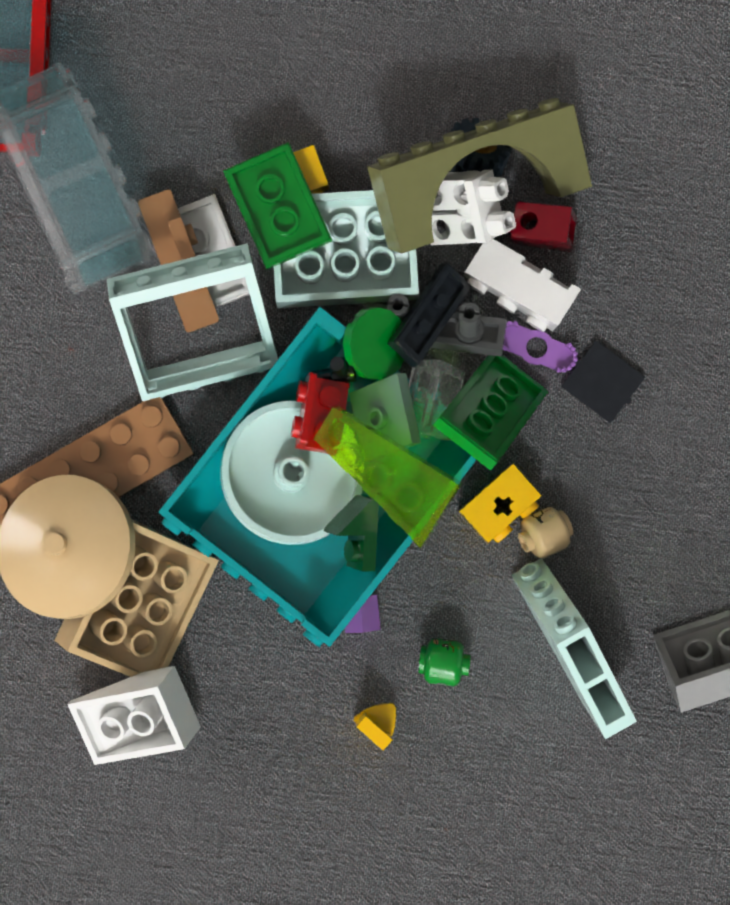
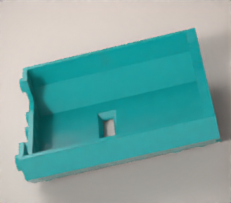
M321 307L314 313L158 512L165 517L161 523L177 536L181 531L186 535L190 534L196 539L192 545L207 557L214 553L224 561L220 566L224 571L235 579L242 575L252 584L248 589L263 601L270 597L280 606L276 611L289 622L293 623L298 619L302 623L301 625L306 628L303 635L319 648L323 643L328 647L334 643L476 461L474 457L433 426L446 408L407 378L421 443L378 460L364 462L365 476L361 495L379 499L375 571L362 572L346 566L347 560L344 556V545L348 540V536L329 534L314 542L287 545L263 539L248 530L235 517L223 494L220 480L223 451L233 431L248 415L268 404L281 401H296L299 381H305L307 375L312 371L330 368V361L334 357H345L343 338L346 327ZM356 374L357 381L351 382L348 389L344 424L350 429L360 447L349 393L379 380L362 378Z

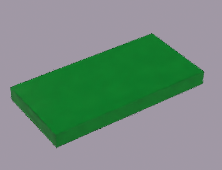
M488 355L433 426L491 471L548 394V390L503 355L502 357Z

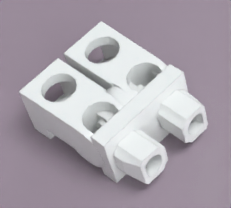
M493 169L481 172L475 170L449 172L437 192L438 198L435 199L433 206L432 233L434 243H431V245L487 243L495 237L513 230L516 227L514 213L502 211L500 201L506 198L509 192L507 180L494 177ZM438 220H443L446 231L441 234L437 229Z

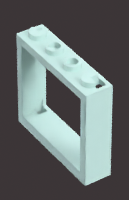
M248 243L107 279L109 301L142 401L158 397L163 398L185 390H196L201 386L221 381H231L237 377L256 372L262 373L264 370L271 369L278 360L275 342ZM245 277L262 341L147 370L127 307Z

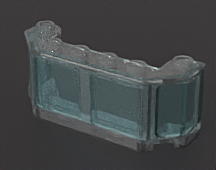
M58 62L42 72L0 89V138L56 256L59 269L61 268L65 277L63 281L70 295H74L151 260L149 252L153 251L146 233L142 232L138 218L142 217L139 206L134 197L128 199L122 185L127 184L123 171L119 164L112 165L107 152L112 150L103 130L97 132L92 121L96 117V113L89 98L82 99L72 71L69 67L65 69L62 63Z

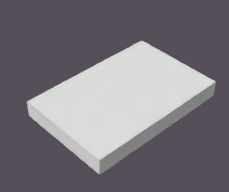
M215 194L178 208L184 226L191 223L198 244L192 246L195 256L235 246ZM245 277L207 287L215 308L250 295Z

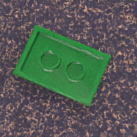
M289 142L223 170L266 270L332 242V238Z

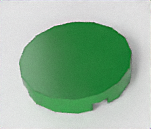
M371 307L360 310L354 315L356 317L353 322L348 323L344 331L343 350L348 365L353 366L355 371L358 372L356 374L362 378L372 380L387 378L399 370L404 361L387 344L402 322L397 315L388 309Z

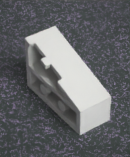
M494 239L483 243L463 275L469 279L467 282L472 286L471 288L483 295L486 291H489L498 297L496 303L513 314L516 310H519L527 315L528 319L526 322L537 330L544 332L547 328L553 331L560 324L581 289L573 284L570 287L553 278L554 274L545 268L539 269L526 261L524 256Z

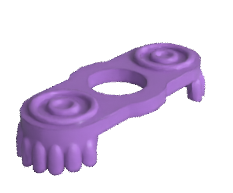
M517 321L507 322L504 351L521 356L529 364L543 365L558 373L570 371L576 365L578 353L571 343L564 344L552 339L546 332L530 330L520 326ZM536 337L543 339L547 345L546 353L539 358L530 356L526 349L528 341Z

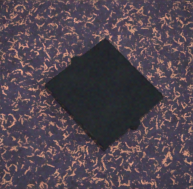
M596 340L584 357L575 362V369L561 387L608 423H611L623 406L631 403L632 399L630 397L645 379V376Z

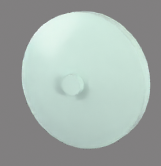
M281 401L268 404L243 419L226 443L220 467L223 494L235 517L248 530L259 537L271 542L287 545L306 544L328 536L330 533L324 532V528L356 495L362 494L365 476L360 447L356 438L345 424H343L340 453L338 455L295 448L296 438L291 437V428L294 416H300L301 403L296 401Z

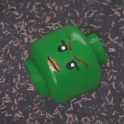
M432 638L427 646H421L418 673L424 674V679L429 684L457 686L462 675L469 676L471 655L464 654V646L460 641Z

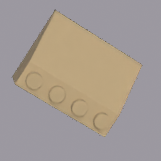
M132 520L135 532L134 561L130 574L119 593L107 605L92 614L75 619H64L54 640L67 652L129 677L145 671L169 667L219 561L214 557H207L199 550L135 520Z

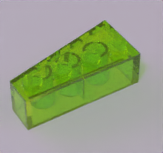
M333 407L314 438L359 483L362 489L388 513V516L397 525H400L420 548L426 544L462 485L461 481L341 407Z

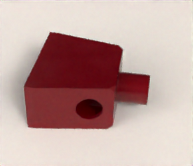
M516 202L515 212H512L514 213L516 227L508 232L511 233V238L515 244L572 252L577 216L572 207ZM533 220L537 221V224L533 229H526V225L528 222Z

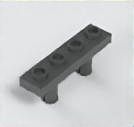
M401 294L392 295L388 300V304L370 302L366 304V309L379 307L391 310L400 318L401 322L412 308L409 307L408 298ZM464 303L460 306L459 313L452 315L431 348L502 357L507 319L480 316L479 306L474 303Z

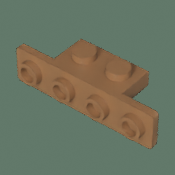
M167 189L140 199L138 205L160 264L163 265L195 257L192 246L198 244L191 223L184 226L171 190ZM207 287L173 295L186 332L191 333L219 322L218 314Z

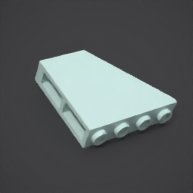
M543 559L528 563L512 574L514 582L573 688L604 738L607 739L636 723L637 721L589 626Z

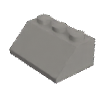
M730 610L653 635L670 690L681 713L730 697Z

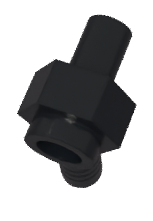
M334 357L331 359L330 368L312 371L317 373V378L349 383V388L351 382L357 381L356 371L353 366L348 365L345 357Z

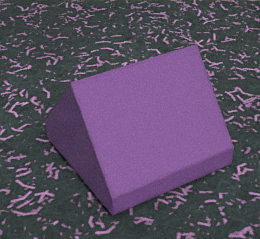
M377 594L370 595L345 627V633H364L381 630Z

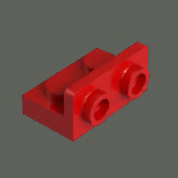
M313 372L307 375L305 381H299L296 402L301 403L300 416H294L291 428V437L296 438L295 448L332 455L340 453L349 383L317 378V373Z

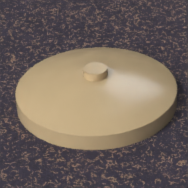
M57 475L33 484L12 503L0 527V573L7 589L20 604L42 616L56 619H75L98 611L119 593L133 565L135 532L125 505L109 488L82 476Z

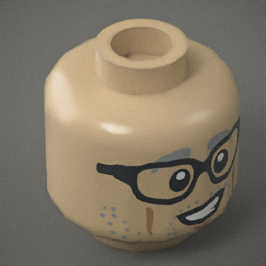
M545 507L523 518L521 522L522 532L518 534V539L525 552L531 551L536 557L544 559L568 547L570 537L573 535V527L564 511H557L553 507Z

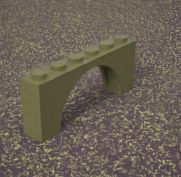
M559 98L547 99L539 102V108L531 111H528V109H518L507 113L508 119L496 122L495 119L485 120L475 124V130L466 133L463 130L449 132L443 135V141L434 144L431 141L420 142L410 147L411 152L399 155L398 152H393L378 157V163L367 166L388 249L403 254L434 243L432 212L440 185L457 162L480 148L507 145L517 150L536 169L547 194L564 197L592 187L574 104L560 102Z

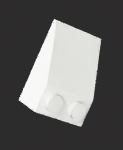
M175 666L142 672L73 699L67 704L94 765L185 749L201 728Z

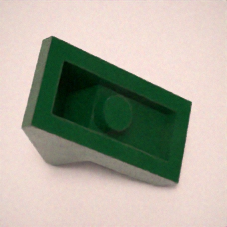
M356 495L324 528V532L336 536H348V540L344 545V556L347 560L346 566L362 572L375 571L379 510V499Z

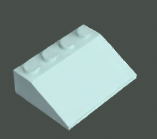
M373 190L312 194L332 238V242L274 267L277 308L388 302L389 298L394 294L404 295L408 298V301L417 300L419 297L416 249L403 254L388 249Z

